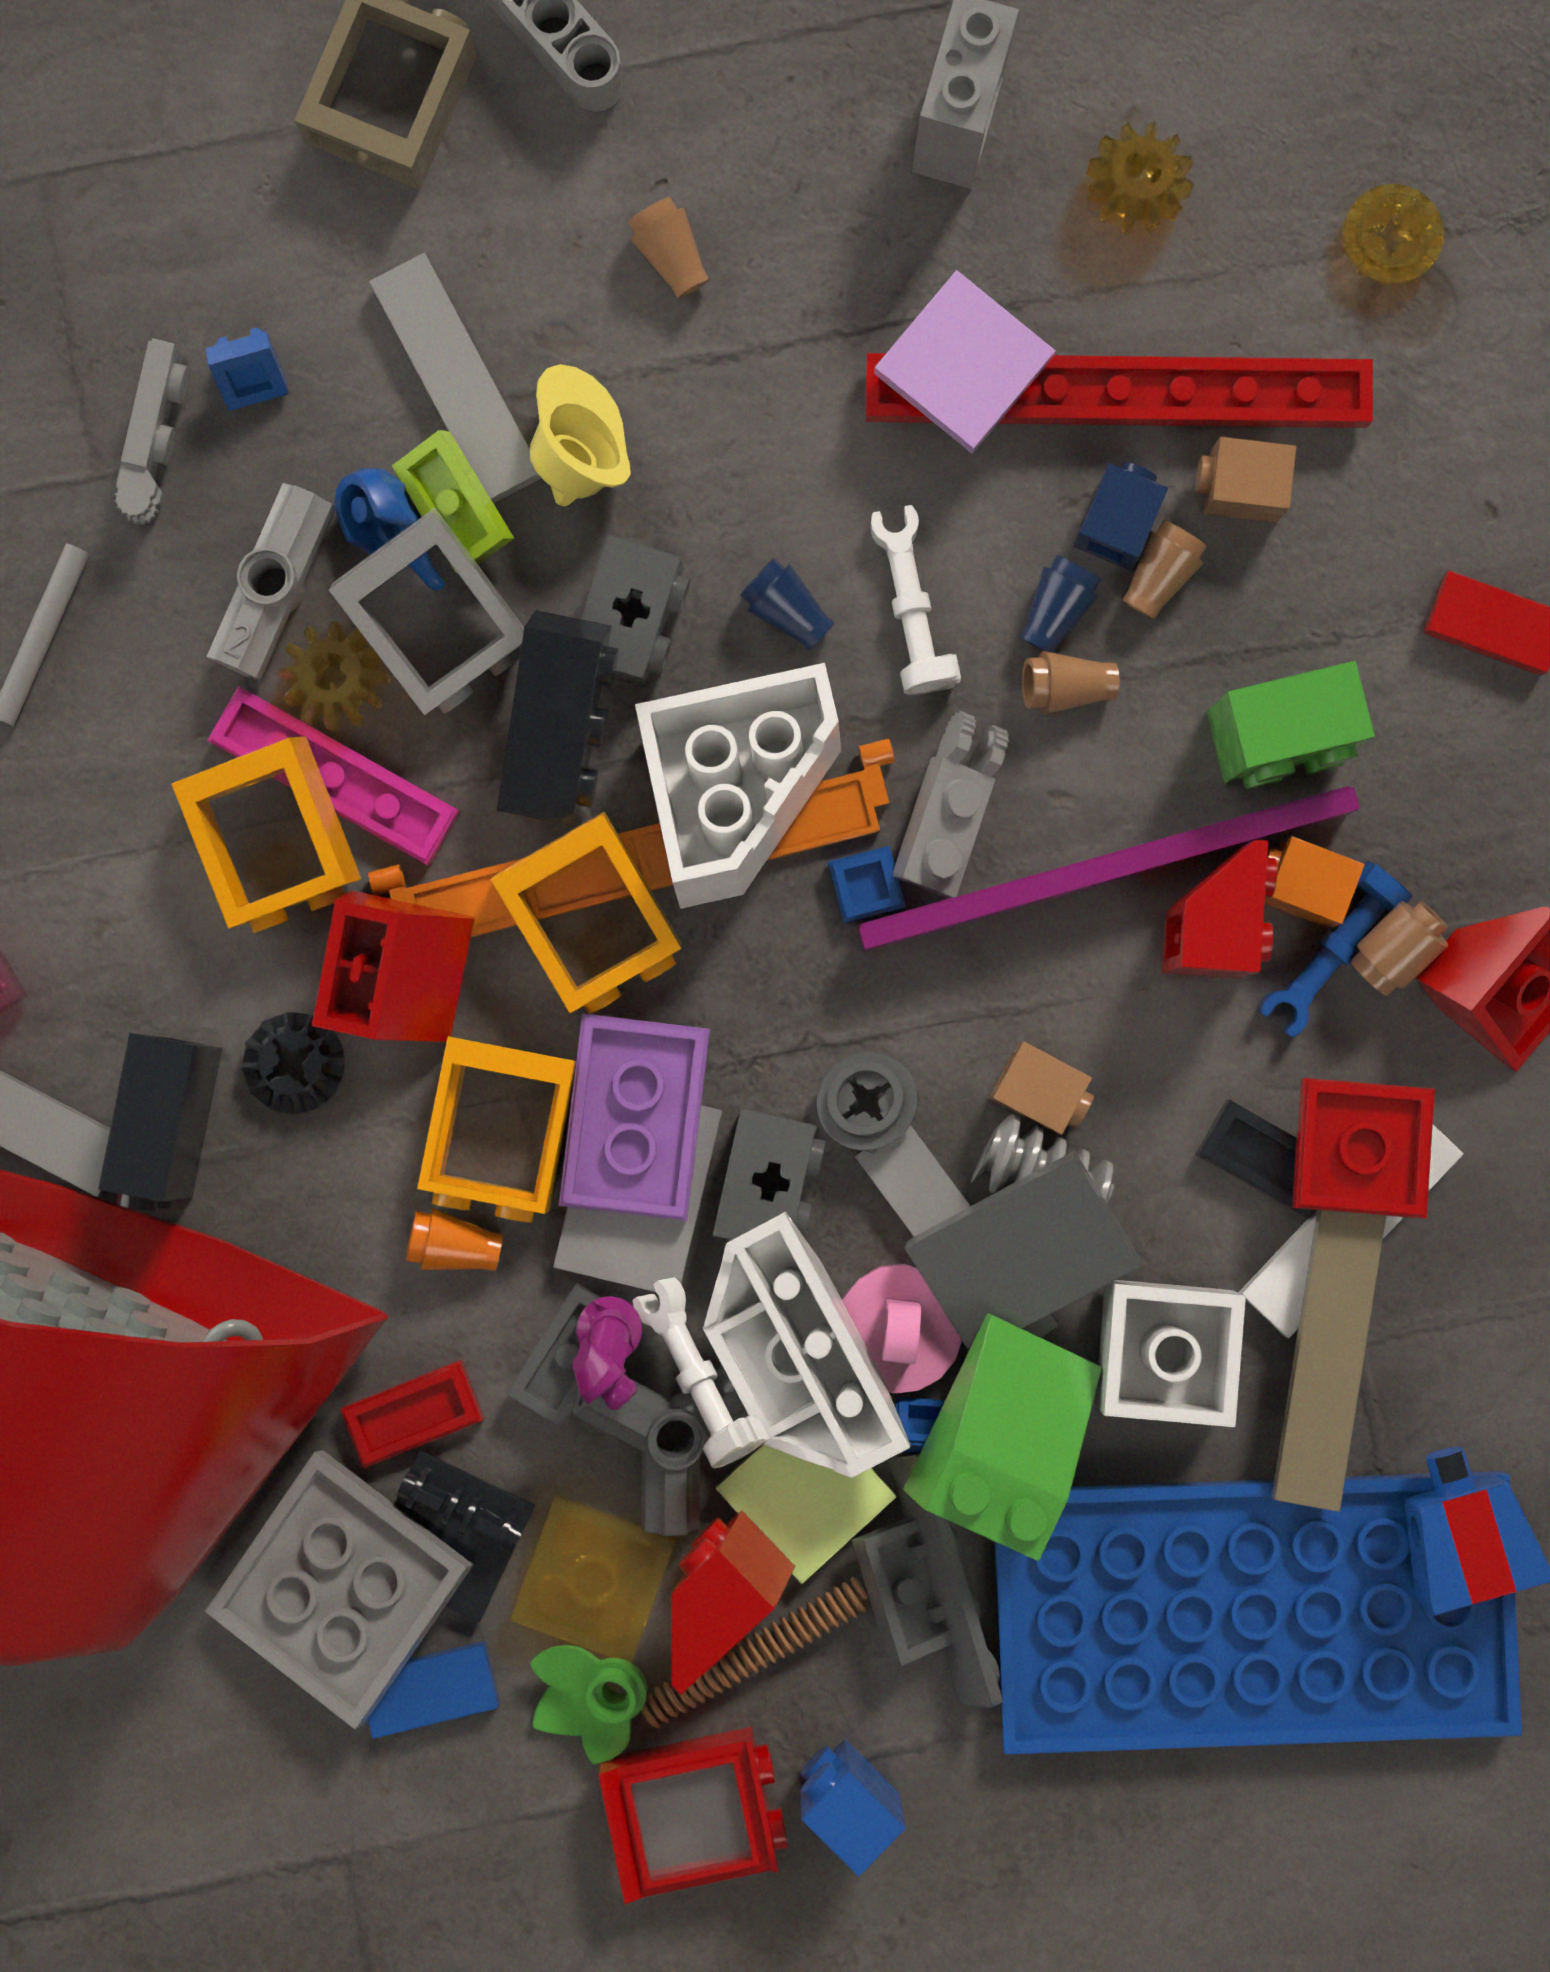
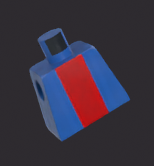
M1464 1447L1445 1448L1426 1455L1425 1459L1434 1490L1405 1499V1512L1417 1602L1435 1616L1549 1583L1550 1566L1509 1484L1493 1474L1473 1478Z

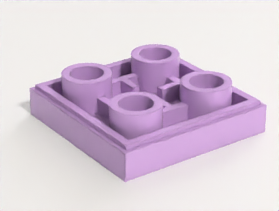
M956 270L875 366L874 374L973 454L1051 361L1056 350Z

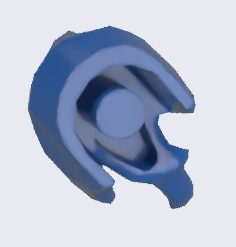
M361 468L342 478L336 489L335 509L346 541L355 547L361 548L369 555L373 554L422 517L412 506L410 496L405 489V484L384 469ZM427 552L408 564L430 589L437 591L445 587V583L432 566Z

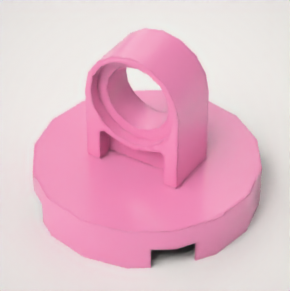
M907 1264L879 1266L860 1277L843 1295L841 1300L882 1374L890 1393L919 1391L938 1381L956 1360L962 1339L916 1267Z

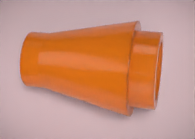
M432 1208L431 1213L415 1211L405 1261L420 1264V1270L484 1269L496 1271L503 1234L490 1232L436 1208Z

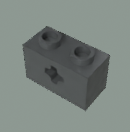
M607 534L581 619L612 625L608 646L619 648L614 679L646 688L651 673L662 675L672 639L663 636L670 613L681 614L688 594L690 578L681 576L683 566L680 556ZM635 600L641 602L644 615L648 618H636L632 628L625 626L619 610H630Z
M746 1109L740 1110L713 1236L733 1240L786 1211L805 1238L812 1203L800 1201L805 1176L818 1178L826 1143L825 1140L814 1138L816 1125ZM769 1162L781 1164L780 1175L785 1179H790L788 1189H777L773 1200L762 1198V1186L752 1182L754 1172H765Z

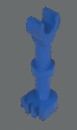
M1370 861L1363 863L1365 865L1356 888L1364 894V897L1334 933L1327 930L1317 942L1321 949L1297 978L1284 990L1273 991L1265 995L1259 1002L1257 1011L1266 1017L1279 1003L1286 1002L1291 1006L1293 1018L1282 1031L1287 1036L1294 1037L1303 1031L1309 1018L1308 1006L1313 1001L1315 994L1341 963L1345 966L1349 965L1351 959L1357 954L1354 947L1385 910L1391 912L1401 901L1408 903L1413 898L1412 894L1402 884L1377 864H1373Z

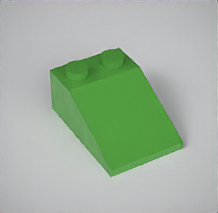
M987 1312L903 1490L924 1510L1039 1561L1068 1501L1102 1367Z

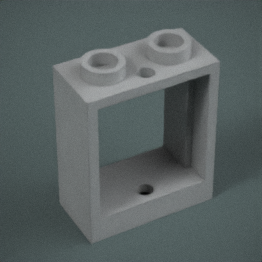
M953 0L920 114L912 173L972 189L1005 75L1019 9L988 0Z
M433 508L333 582L329 589L336 601L424 715L437 706L443 713L452 710L474 692L469 682L487 669H490L493 675L497 676L520 659V645L522 644L524 626L436 508ZM437 544L502 631V634L428 687L363 602L362 598Z

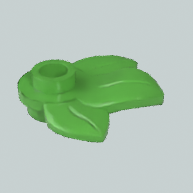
M573 1645L550 1647L535 1655L530 1662V1666L535 1674L549 1687L539 1701L533 1718V1727L536 1730L557 1735L582 1736L583 1747L592 1764H600L620 1755L631 1739V1719L642 1710L648 1695L647 1682L639 1668L621 1658L599 1660L584 1648ZM607 1682L621 1685L626 1692H613L608 1687Z

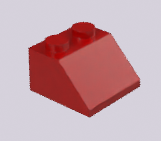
M742 1510L726 1525L719 1517L712 1521L691 1543L693 1549L678 1564L684 1574L672 1592V1686L680 1695L775 1609L795 1568V1565Z

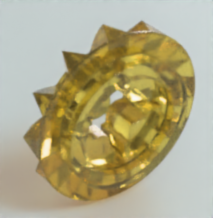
M1402 184L1380 185L1363 193L1349 209L1341 228L1344 239L1343 255L1350 257L1357 267L1358 276L1367 275L1379 281L1381 287L1391 283L1402 282L1408 285L1414 279L1424 274L1437 260L1444 240L1443 222L1436 206L1419 190ZM1396 214L1397 234L1407 237V241L1410 242H1400L1391 256L1387 257L1388 250H1385V239L1375 236L1373 232H1382L1393 215Z

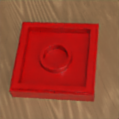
M1311 1078L1301 1079L1292 1208L1427 1219L1435 1089Z

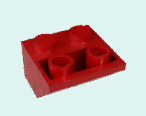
M1254 840L1232 852L1165 911L1162 974L1238 979L1260 973L1261 961L1269 962L1273 948L1272 923L1263 922L1265 896L1273 897L1275 892L1277 861L1276 858L1267 857L1268 841Z
M352 890L335 899L312 1026L374 1040L447 1042V1037H452L475 917Z

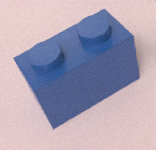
M846 1739L833 1751L828 1746L821 1748L802 1769L800 1775L805 1780L800 1784L801 1820L859 1877L906 1829L900 1793Z

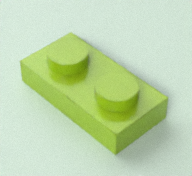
M436 431L392 465L400 481L405 484V489L421 516L423 517L433 508H436L478 565L514 539L450 431Z

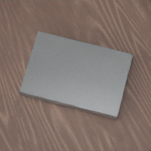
M701 1105L687 1221L568 1207L553 1268L656 1292L653 1284L657 1280L675 1277L682 1283L723 1110Z

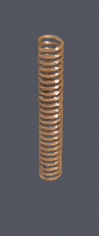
M851 1577V1584L856 1595L848 1583L842 1582V1588L847 1600L840 1589L834 1587L833 1593L838 1605L831 1594L825 1591L824 1598L830 1612L822 1599L816 1596L815 1603L822 1618L813 1604L807 1601L806 1607L813 1623L804 1609L798 1606L797 1612L804 1628L795 1614L789 1611L788 1617L795 1633L785 1617L780 1616L779 1622L786 1638L776 1622L771 1621L770 1624L778 1645L767 1627L762 1626L761 1631L769 1650L758 1632L753 1631L752 1636L760 1655L749 1637L745 1636L743 1640L752 1661L744 1651L741 1643L738 1642L735 1648L743 1666L731 1649L727 1652L734 1671L723 1656L719 1661L725 1676L715 1663L711 1668L717 1683L710 1672L707 1671L703 1675L708 1688L700 1677L696 1681L699 1693L691 1685L687 1689L690 1698L686 1692L682 1695L679 1694L681 1703L675 1696L669 1682L664 1681L663 1688L670 1699L672 1708L666 1701L660 1687L655 1686L654 1692L664 1714L657 1706L651 1692H648L646 1700L653 1711L655 1719L646 1708V1704H644L641 1710L642 1714L653 1727L660 1728L662 1722L669 1723L670 1717L678 1718L679 1711L687 1713L688 1706L696 1708L697 1701L705 1703L706 1696L714 1698L715 1691L723 1693L724 1686L732 1688L733 1681L741 1683L742 1676L750 1678L751 1671L759 1673L760 1666L768 1668L769 1661L776 1663L778 1656L785 1658L787 1651L794 1653L796 1646L803 1648L805 1641L812 1643L814 1636L821 1638L822 1630L830 1634L831 1625L839 1629L840 1620L848 1624L849 1615L857 1619L858 1610L866 1614L867 1604L865 1599L868 1598L867 1593L857 1578Z

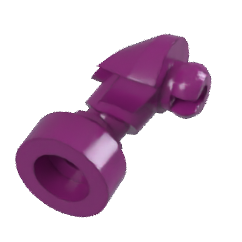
M612 1296L602 1297L588 1304L578 1318L576 1334L580 1346L577 1356L573 1359V1370L579 1395L587 1405L600 1396L609 1409L618 1410L637 1393L636 1383L626 1376V1369L623 1366L625 1358L639 1344L642 1335V1323L636 1309L627 1301Z

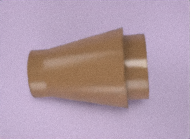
M672 197L664 198L650 205L629 220L628 224L634 233L630 241L668 283L677 299L689 295L710 281L703 268L685 208L678 209Z
M1163 520L1156 533L1150 531L1130 587L1122 601L1139 613L1155 620L1161 608L1204 564L1199 558L1207 545L1182 528Z
M1042 651L1038 658H1027L1024 662L1022 670L1024 704L1028 709H1039L1043 715L1099 701H1112L1118 697L1120 677L1115 662L1101 663Z

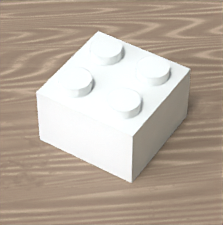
M1114 1280L1105 1285L1098 1365L1102 1369L1096 1388L1095 1407L1104 1416L1235 1427L1246 1296L1233 1290Z

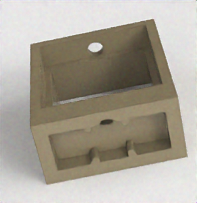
M345 0L294 120L305 144L421 190L478 55L471 30L467 28V24L462 19L448 11L433 9L432 13L411 6L408 0ZM368 21L444 51L407 139L331 109Z

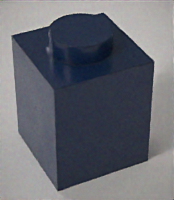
M1109 463L1073 547L1130 571L1141 554L1168 487L1156 483L1157 476L1142 466L1133 463H1123L1121 467Z

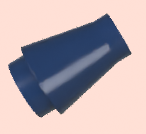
M1056 555L1050 568L1043 566L1026 626L1020 638L1043 651L1054 653L1063 638L1099 597L1094 592L1101 578L1085 568Z
M774 557L740 594L751 605L747 609L748 612L799 641L808 650H811L834 624L823 612L790 563L784 567Z

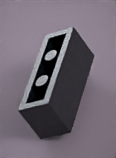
M535 610L524 626L497 811L572 826L582 806L591 808L599 773L596 769L588 768L592 746L602 747L609 713L607 709L598 708L602 685L612 686L619 654V648L608 646L612 625Z

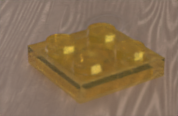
M556 1494L510 1621L605 1656L621 1658L632 1663L676 1538L645 1532L640 1524Z

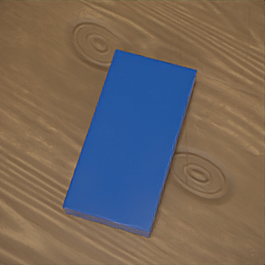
M486 1640L409 1659L368 1718L372 1739L498 1708L500 1699Z

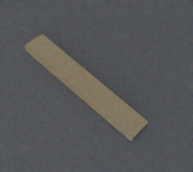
M1317 1210L1271 1496L1274 1500L1340 1512L1386 1216Z

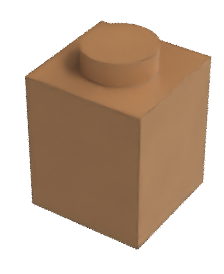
M1220 437L1210 451L1209 456H1200L1197 467L1195 493L1205 495L1203 514L1278 523L1290 509L1296 446Z
M1022 1041L1018 1042L988 1099L1054 1134L1062 1135L1067 1125L1077 1129L1088 1112L1094 1095L1085 1090L1092 1077Z

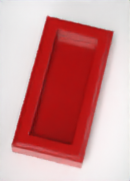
M1450 570L1443 575L1423 634L1539 676L1548 673L1550 667L1549 606Z
M462 1359L340 1408L363 1469L485 1419Z

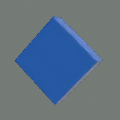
M890 846L828 861L843 924L905 908L899 880L893 877L892 874L895 865Z

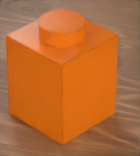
M1293 836L1280 842L1278 849L1269 847L1267 857L1276 858L1277 882L1273 897L1265 896V904L1326 928L1341 925L1365 864Z

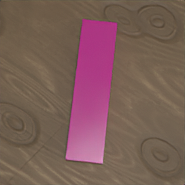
M238 686L210 734L208 742L238 758L286 738L307 737L336 814L430 867L461 812ZM285 772L272 777L291 788Z

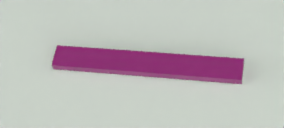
M1349 785L862 923L858 928L857 934L862 951L865 953L1246 845L1254 840L1267 839L1341 818L1359 810L1360 805L1355 788H1350Z

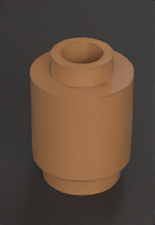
M1401 901L1357 944L1360 951L1351 959V963L1368 983L1383 995L1388 996L1396 987L1405 989L1448 947V943L1441 935L1448 929V926L1422 901H1419L1413 908L1404 901Z

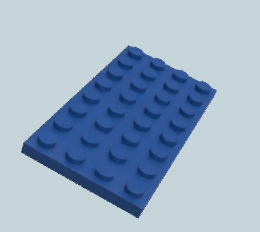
M1503 1471L1471 1472L1473 1478L1493 1474L1506 1481L1510 1486V1475ZM1430 1474L1345 1477L1340 1512L1274 1500L1271 1498L1274 1479L1071 1487L1068 1501L1039 1561L994 1541L1000 1673L999 1688L1002 1696V1703L1000 1704L1002 1750L1005 1755L1522 1736L1515 1593L1435 1616L1417 1602L1405 1512V1499L1434 1490Z

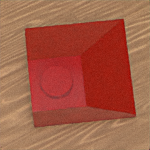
M1546 906L1455 929L1446 940L1448 947L1416 977V980L1440 1011L1504 1065L1515 1072L1518 1071L1550 1033V909Z

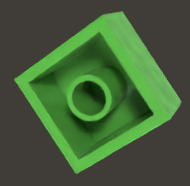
M1356 661L1228 691L1206 711L1224 784L1243 780L1245 790L1278 783L1283 780L1282 777L1295 773L1294 767L1301 765L1305 766L1307 775L1342 767L1344 762L1358 758L1357 748L1375 737Z

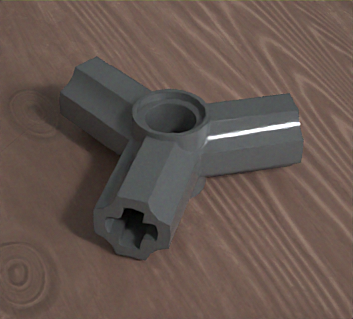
M723 1366L716 1369L718 1377L714 1380V1383L733 1422L739 1418H746L749 1415ZM634 1381L637 1385V1393L620 1409L611 1410L605 1405L604 1400L600 1396L587 1405L578 1392V1397L572 1410L576 1417L642 1451V1529L645 1532L657 1533L663 1536L687 1535L688 1532L699 1529L700 1456L711 1434L691 1394H684L681 1391L673 1397H664ZM674 1420L684 1422V1432L679 1440L669 1445H661L656 1442L659 1430L667 1422Z

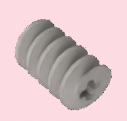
M1010 1114L997 1126L976 1165L971 1183L987 1170L991 1172L989 1192L995 1194L1008 1182L1015 1183L1065 1156L1066 1140L1056 1137L1042 1149L1043 1129L1034 1125L1020 1138V1117ZM1080 1148L1076 1151V1154L1088 1172L1090 1154L1089 1151ZM1103 1159L1088 1173L1108 1204L1114 1189V1184H1112L1113 1164Z

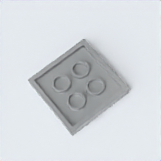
M316 1451L205 1612L356 1730L364 1726L473 1567V1564L325 1451Z

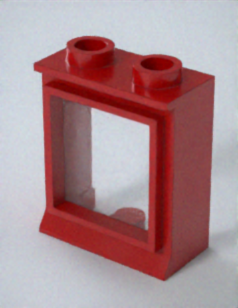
M753 1726L627 1752L601 1763L598 1776L624 1904L648 1896L771 1870L772 1873L779 1872L778 1850L789 1848L782 1809H769L765 1785L775 1783L773 1763L769 1745H756Z

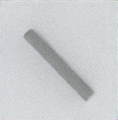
M65 544L0 691V721L14 726L90 555L88 552L71 544Z

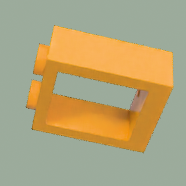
M307 737L286 738L171 783L228 929L249 923L253 934L289 921L286 908L307 901L311 912L334 904L335 899L344 895L346 892L343 886L362 880ZM285 772L325 875L249 903L209 802Z
M605 811L497 873L491 879V882L569 1013L584 1006L588 1014H592L622 995L617 986L637 974L640 975L643 982H647L677 964L672 954L682 949L681 941ZM602 845L652 929L657 941L577 987L521 892Z
M448 1036L417 1189L434 1192L432 1204L448 1208L470 1210L471 1200L496 1204L494 1216L515 1221L532 1223L534 1212L543 1214L549 1212L571 1108L576 1061ZM466 1066L556 1084L534 1192L445 1175Z

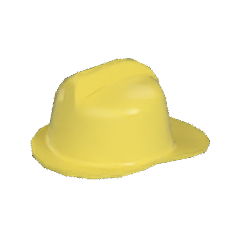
M559 364L547 368L537 382L536 397L539 424L530 444V461L539 476L551 486L555 502L565 507L577 498L583 499L597 494L605 486L613 488L624 485L631 475L630 462L627 456L623 422L619 409L607 389L593 376L577 367Z

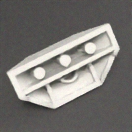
M786 1211L727 1242L703 1330L748 1415H752L762 1421L770 1437L764 1445L805 1461L833 1469L834 1472L850 1478L909 1449V1440L882 1374L822 1262Z

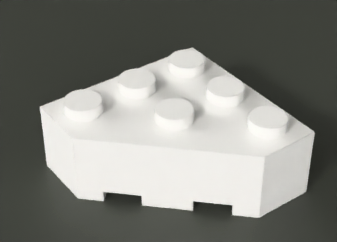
M825 663L635 704L672 882L680 909L743 895L840 754L839 721Z

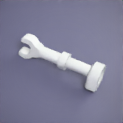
M912 505L904 507L906 527L898 533L887 531L883 526L880 511L872 513L870 530L872 538L877 545L886 550L897 595V598L892 600V607L895 618L902 619L911 664L900 672L904 693L907 695H919L954 688L955 684H960L961 675L956 654L935 657L926 615L932 610L929 594L921 591L913 554L912 542L917 535L919 519L917 511Z
M675 1277L657 1280L653 1286L659 1295L660 1304L655 1294H648L633 1299V1307L638 1312L641 1321L652 1326L653 1330L664 1338L680 1371L676 1380L684 1394H691L711 1434L703 1450L712 1468L728 1465L746 1456L769 1440L770 1437L762 1421L752 1415L746 1418H739L733 1422L714 1383V1380L718 1377L717 1372L710 1360L703 1361L687 1329L686 1297L681 1283Z

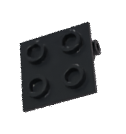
M420 1450L410 1472H407L397 1492L398 1497L394 1505L473 1564V1567L446 1604V1607L480 1622L536 1505Z

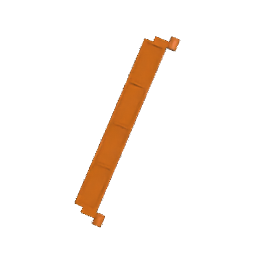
M889 738L858 746L863 771L820 781L767 861L880 832L874 807L889 804L880 766L895 763ZM660 823L618 833L651 891L673 885ZM602 845L521 892L537 920L632 896ZM521 859L406 888L404 874L399 864L368 872L370 886L375 896L389 893L390 898L394 900L475 917L472 937L517 925L491 879L494 875Z

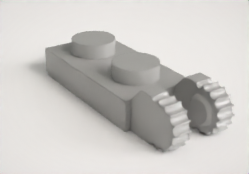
M152 338V341H148L121 457V466L116 483L118 492L114 493L116 496L114 502L118 504L116 508L122 511V515L128 518L129 523L133 522L136 526L139 524L143 526L147 523L152 524L151 521L157 519L156 514L160 513L157 508L161 506L164 494L155 481L158 463L167 465L171 458L175 428L167 426L172 403L181 404L183 402L189 379V367L182 365L183 358L176 345Z
M962 711L956 712L951 717V720L948 721L936 757H931L892 873L893 877L946 898L957 897L995 782V778H992V776L1002 766L1005 750L1008 748L1007 744L1009 742L1007 730L995 725L988 726V729L984 730L983 735H981L970 768L959 764L969 752L972 736L975 734L974 730L976 728L975 717Z

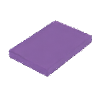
M582 1014L559 1206L688 1220L710 1029Z

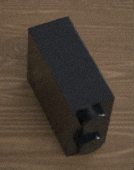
M129 1033L98 1190L118 1193L117 1205L138 1210L156 1211L157 1207L170 1209L173 1200L193 1197L222 1053L221 1047L163 1036Z

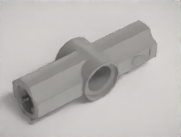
M282 484L254 550L245 555L239 564L237 571L238 586L206 656L208 659L248 678L261 681L290 613L296 610L304 599L306 590L305 578L336 510L332 503L296 485ZM272 569L285 570V584L279 592L270 596L259 595L258 583L264 573Z

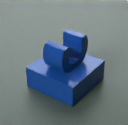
M259 328L250 329L251 336L229 342L226 336L221 337L215 346L205 348L208 366L228 411L289 394L286 377L267 331L262 332Z

